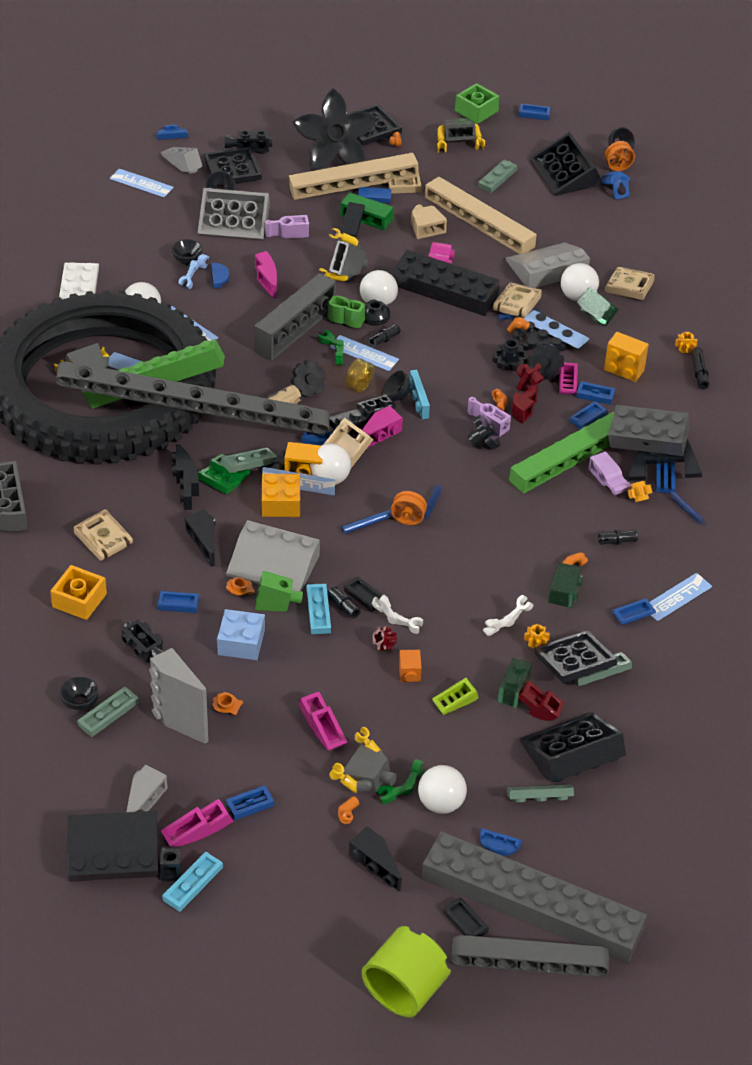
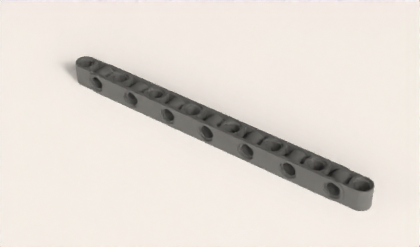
M61 362L57 368L56 383L62 387L317 434H325L329 431L330 413L323 409L71 362Z

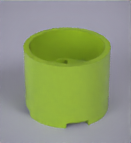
M401 926L395 930L362 968L361 974L365 986L380 1004L399 1016L411 1018L417 1015L449 977L451 970L447 968L445 963L447 956L437 943L424 933L418 935L410 931L408 926Z

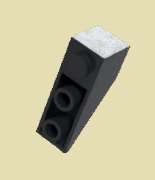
M366 826L349 842V855L355 862L364 865L371 874L377 875L384 880L386 885L400 891L402 876L384 838Z

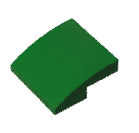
M220 454L210 460L209 467L198 472V479L228 494L246 479L251 469L230 473L220 464L221 457L225 456Z

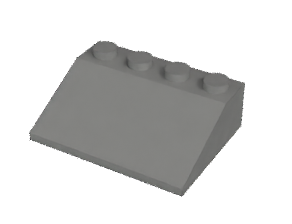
M203 188L198 235L264 240L265 221L268 220L270 207L269 193Z
M564 242L507 257L506 261L525 286L537 288L560 282L563 272L569 266L576 263L589 265L590 258L582 248Z
M247 520L239 535L226 576L240 577L246 581L251 580V583L259 585L262 571H267L291 578L293 580L292 590L302 592L320 556V540Z
M173 648L150 658L151 668H149V672L152 677L150 685L153 691L151 699L154 705L152 709L154 717L157 720L160 719L166 727L206 744L208 742L206 688Z

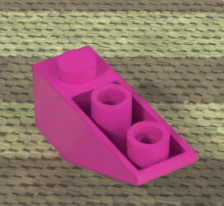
M391 406L375 412L362 431L373 439L367 448L402 431L403 418Z

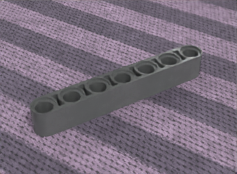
M465 935L456 936L452 940L451 961L458 966L589 977H604L609 974V950L601 946Z

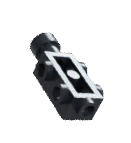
M237 131V137L225 136V149H231V147H251L253 152L264 154L269 152V147H272V138H269V131Z
M137 619L134 622L127 621L124 624L121 639L126 646L129 645L138 658L141 657L148 663L150 658L165 651L162 646V637L158 633L154 635L147 622L142 623Z

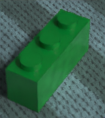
M349 193L341 202V217H345L348 203L353 202L365 205L362 224L385 230L393 220L392 206Z

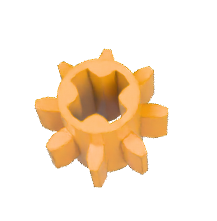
M683 332L681 335L678 334L675 346L679 347L681 353L688 354L697 346L698 339H694V335L690 332Z
M645 481L631 484L632 489L628 490L629 498H634L635 502L649 499L648 494L652 493L651 485H646Z
M539 624L532 627L528 626L524 640L528 641L529 647L534 648L546 644L550 633L545 632L546 627Z

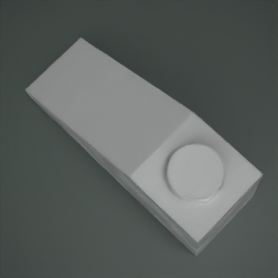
M172 147L161 152L165 159L182 172L192 174L197 172L198 168L203 167L197 148Z
M148 765L137 771L133 777L126 812L149 811L168 789L167 775Z

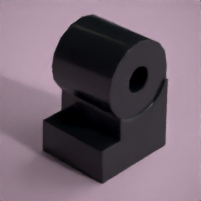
M180 846L161 847V881L178 880L181 877Z

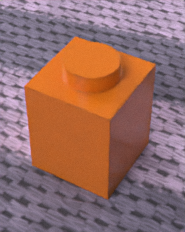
M400 650V682H421L420 650Z

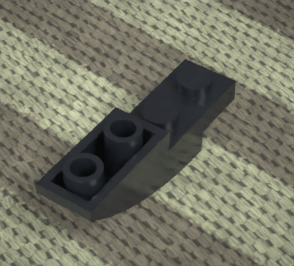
M386 395L358 403L355 410L330 417L329 426L335 430L341 421L346 418L363 430L375 412L388 406L394 409L396 404ZM351 429L349 432L350 435L357 433L354 429Z
M176 444V452H172V463H176V465H172V475L176 476V482L180 484V489H184V491H180V503L184 502V510H192V496H199L198 473L187 451L180 444Z

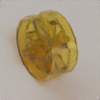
M361 358L356 359L347 372L346 386L359 393L363 392L371 382L374 365Z

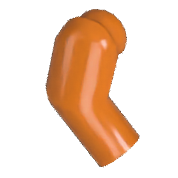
M399 132L393 133L390 137V145H395V147L401 145L402 140Z
M517 317L512 321L507 330L511 334L516 329L522 328L527 330L530 323L524 318Z
M495 389L492 392V396L497 403L496 407L504 411L508 404V398L500 389Z
M579 552L568 556L559 567L562 571L567 572L576 562L583 566L587 563L588 558L585 557L584 553Z
M352 796L338 808V818L343 824H349L353 820L352 810L359 805L356 797Z

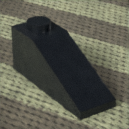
M205 509L185 516V531L210 566H215L214 526L216 523L214 517L209 515Z

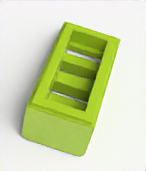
M464 678L432 698V701L440 712L445 715L476 701L479 697L467 678ZM452 697L454 702L451 703L448 698ZM444 700L447 706L444 707L440 701Z

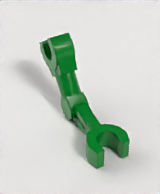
M325 330L324 336L318 335V341L322 344H332L335 346L336 365H343L344 341L335 339L330 331Z
M415 759L411 774L402 786L395 788L393 786H380L378 788V795L387 794L381 797L382 804L390 803L398 795H410L413 792L418 776L422 775L424 770L422 767L423 761Z

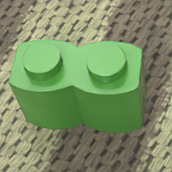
M332 296L328 303V319L335 323H344L352 328H360L365 321V304L357 300H348L342 296Z

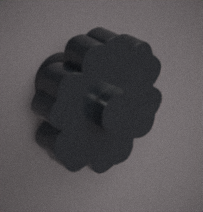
M507 339L505 343L497 345V349L493 350L492 361L497 363V367L507 371L511 369L516 371L519 365L527 364L528 352L523 350V346L519 345L515 339Z
M547 344L546 346L538 345L532 351L533 356L529 358V367L533 369L539 363L542 366L539 372L544 377L543 380L547 378L554 379L561 373L560 368L564 366V356L559 354V348L552 344Z
M305 360L303 363L296 364L295 368H293L292 373L294 376L291 378V383L297 387L301 396L312 397L314 394H319L325 387L323 381L326 379L324 369L318 367L317 362Z
M483 415L475 417L474 423L477 427L468 435L471 444L475 448L478 446L482 447L485 444L491 449L499 447L500 440L493 425Z

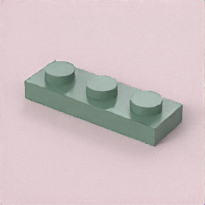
M503 160L478 182V188L492 193L517 171L518 165Z
M266 447L221 457L220 464L230 473L272 464L277 459V456Z
M622 652L614 654L617 658L616 666L592 673L589 676L574 679L573 681L578 686L617 673H622L632 668V661Z
M123 687L77 720L78 726L90 737H93L139 703V698L129 689Z
M570 784L507 787V796L509 799H513V802H525L526 798H534V801H546L547 797H555V800H568V796H574V787Z

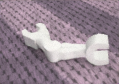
M382 595L380 600L374 597L372 601L373 607L380 612H384L391 624L408 626L412 633H419V626L422 627L423 619L420 617H414L411 620L404 618L392 611L388 597Z
M521 595L517 599V607L509 615L501 620L489 619L485 621L488 627L484 628L483 631L487 636H491L502 627L512 626L522 611H530L534 605L529 601L524 605L528 598Z

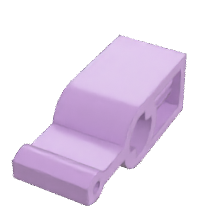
M285 216L276 221L266 220L265 236L280 235L286 239L309 237L308 216Z
M475 397L468 399V414L475 417L483 415L493 425L498 437H501L510 430V415L492 404L480 403Z
M607 452L590 457L588 469L603 486L607 485L614 495L631 489L630 483L622 476L621 469Z

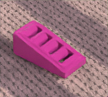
M564 362V366L560 368L559 393L577 395L578 364Z

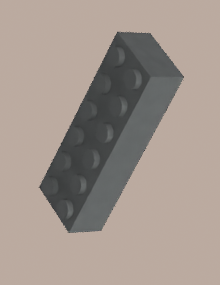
M319 273L258 322L254 327L255 353L270 361L274 360L328 315V303L332 296H336V281Z

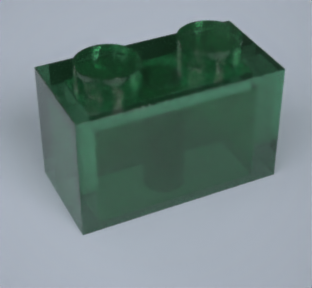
M590 286L577 301L583 313L586 315L590 313L592 315L591 319L597 324L603 323L606 326L619 310Z
M559 562L550 588L548 603L568 608L572 607L573 601L578 600L580 590L577 588L582 587L584 576H581V567Z
M512 658L499 686V703L515 708L518 707L520 703L519 694L524 684L530 680L532 663Z

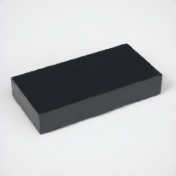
M348 203L340 231L341 234L346 233L357 237L365 210L364 204Z
M357 576L344 586V591L372 612L376 609L373 607L372 601L374 597L380 600L382 594Z
M461 897L443 908V913L463 935L482 937L489 932V927Z

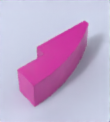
M267 251L255 255L257 280L272 298H276L277 270L272 257Z
M319 691L300 699L298 705L304 717L328 751L347 744V740L330 706H326Z
M217 799L202 810L196 807L162 829L161 832L170 847L183 846L205 838L234 821L220 799Z

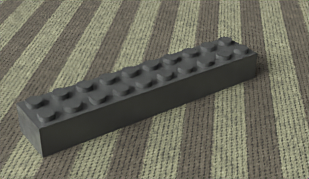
M442 831L422 867V880L580 945L605 947L609 950V957L629 964L644 931L647 914Z

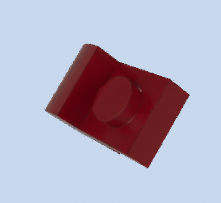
M531 386L522 395L517 392L514 394L512 416L519 423L523 424L533 414V405L537 402L538 388Z
M530 680L524 684L518 697L530 708L528 714L544 721L558 718L565 703L550 690L544 693Z

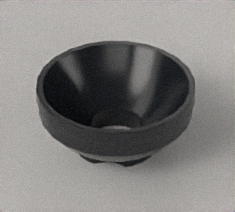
M619 127L611 132L608 141L609 146L618 138L620 141L627 142L634 149L635 137L631 130L626 127Z
M215 171L207 177L206 188L216 189L217 186L221 185L225 187V190H234L235 180L225 171Z
M192 239L177 241L172 247L173 257L186 265L190 264L192 260L197 261L203 252L202 245Z
M376 299L365 303V324L378 326L389 321L390 309L385 303Z
M400 370L393 373L384 385L383 395L389 397L393 402L402 400L410 392L409 376Z
M88 677L71 678L61 687L60 695L62 702L74 710L89 708L97 701L98 686ZM77 697L86 698V701L83 703H76L74 700Z

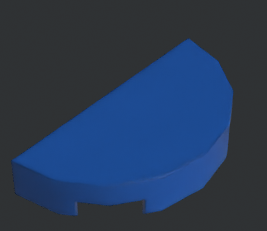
M179 125L164 126V129L157 131V140L188 138L187 130L179 128Z
M211 263L214 288H220L222 284L229 281V270L222 264Z
M483 828L480 829L479 840L482 847L501 856L512 855L522 845L521 839Z

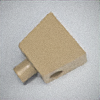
M419 204L412 211L411 224L416 238L421 239L446 233L447 219L434 206L423 207Z

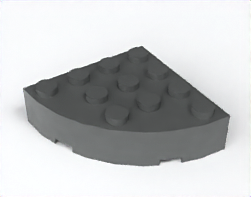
M16 461L0 463V530L5 531L28 530Z

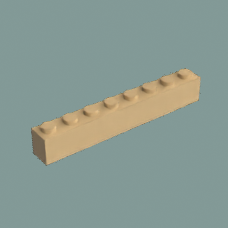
M414 153L294 174L289 175V187L293 199L297 200L388 183V181L393 182L394 179L399 181L419 177L418 162Z
M437 177L426 184V199L518 254L529 252L535 248L536 233L441 177Z

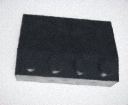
M570 132L530 157L555 196L588 189L602 180L596 167Z
M593 712L520 738L521 744L541 774L552 783L560 782L569 776L579 775L583 771L598 768L602 764L614 762L626 756L623 733Z
M157 811L68 815L67 876L69 882L159 877Z

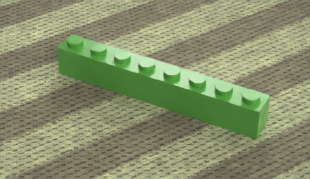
M216 339L206 340L201 344L188 346L177 352L172 351L168 355L154 357L149 361L139 362L128 368L123 367L118 371L179 381L223 367L225 355ZM82 391L91 408L123 399Z
M614 412L583 427L574 434H570L563 440L557 441L550 447L542 449L539 453L528 457L526 460L513 465L510 469L509 481L522 493H526L609 447L608 433Z

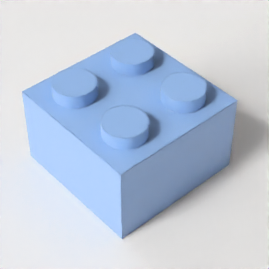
M225 609L217 638L218 655L258 660L265 632V614Z

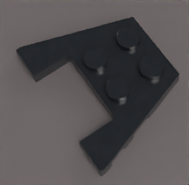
M687 438L683 456L638 451L629 472V481L646 480V464L685 462V478L702 477V470Z

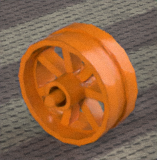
M617 141L606 149L604 158L609 168L613 171H623L633 164L635 154L627 142Z
M402 491L394 497L391 514L402 524L417 525L424 519L427 503L421 495L415 492Z

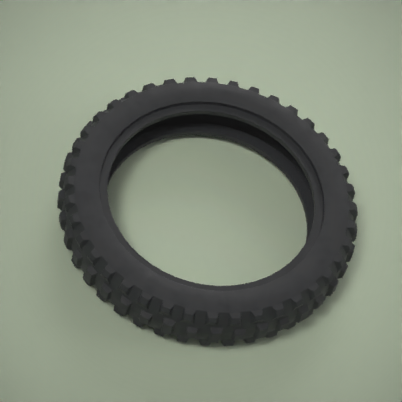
M103 290L102 293L97 294L87 291L85 295L79 296L74 293L70 294L69 298L66 299L58 297L53 300V303H42L36 311L32 309L27 311L24 318H17L13 322L14 327H8L3 332L4 337H0V422L7 427V431L10 434H16L18 441L23 444L28 442L29 448L35 451L41 449L46 456L58 455L60 460L76 459L77 463L82 464L85 461H94V464H102V461L111 460L112 463H119V460L128 458L131 461L135 460L137 455L144 454L149 456L157 448L160 450L167 448L170 441L176 443L182 438V433L188 434L193 429V424H197L202 419V413L151 403L140 409L120 415L104 417L79 416L48 406L35 397L25 384L31 368L42 356L64 343L84 337L115 335L134 338L153 345L166 355L172 351L177 352L207 340L205 336H202L203 331L200 327L194 326V321L190 317H184V313L179 309L172 310L171 305L166 302L160 304L156 298L149 297L146 299L138 293L127 295L125 291H119L117 294L110 293L109 290ZM216 369L176 382L214 389Z

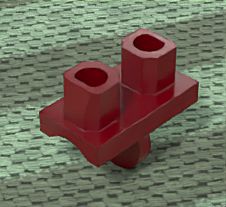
M539 363L533 369L527 364H521L517 367L516 373L521 378L516 387L519 392L523 389L527 391L531 386L539 388L537 385L544 379L539 372L542 368Z

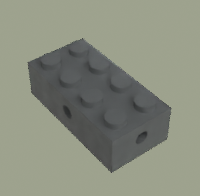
M616 405L608 433L610 447L683 456L690 429L689 413Z

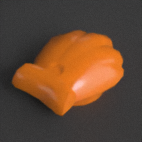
M237 577L227 582L226 589L232 595L242 596L247 593L252 595L255 592L251 580L246 581L243 578Z
M227 692L220 693L217 697L213 698V707L216 711L231 713L233 716L237 715L239 708L243 704L242 700H238Z

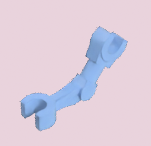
M201 254L197 261H191L187 275L179 279L178 283L181 287L185 282H188L186 287L188 289L192 288L193 282L191 278L199 267L207 268L208 264L205 262L209 259V256Z

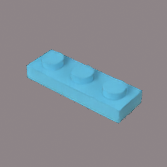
M410 370L409 389H411L412 400L416 401V412L420 413L421 419H429L430 405L417 370Z
M326 584L307 585L311 634L331 633Z
M205 852L162 895L163 901L181 912L223 868V862Z

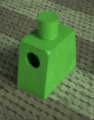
M262 571L255 610L285 612L288 609L289 602L301 603L303 592L292 590L293 580L291 578Z

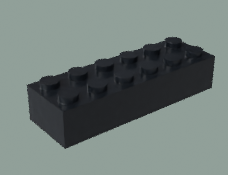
M407 249L392 271V276L395 278L398 288L482 316L487 315L499 295V279Z

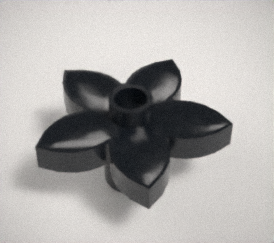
M332 88L322 102V116L306 114L292 122L296 130L303 137L315 141L309 154L311 171H315L328 166L336 155L346 165L365 162L364 149L356 138L362 137L370 131L377 116L364 111H356L347 115L345 100L337 90Z

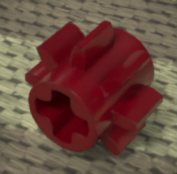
M389 626L377 627L378 630L373 633V644L378 645L377 650H392V647L397 643V633L391 632L392 627Z

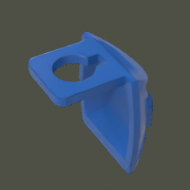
M612 171L601 178L600 183L613 184L615 199L630 196L628 184L630 178L623 172ZM619 183H622V186L625 187V192L622 195L617 192Z

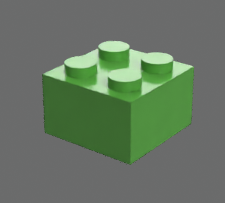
M476 83L456 95L455 111L478 124L498 112L500 96Z

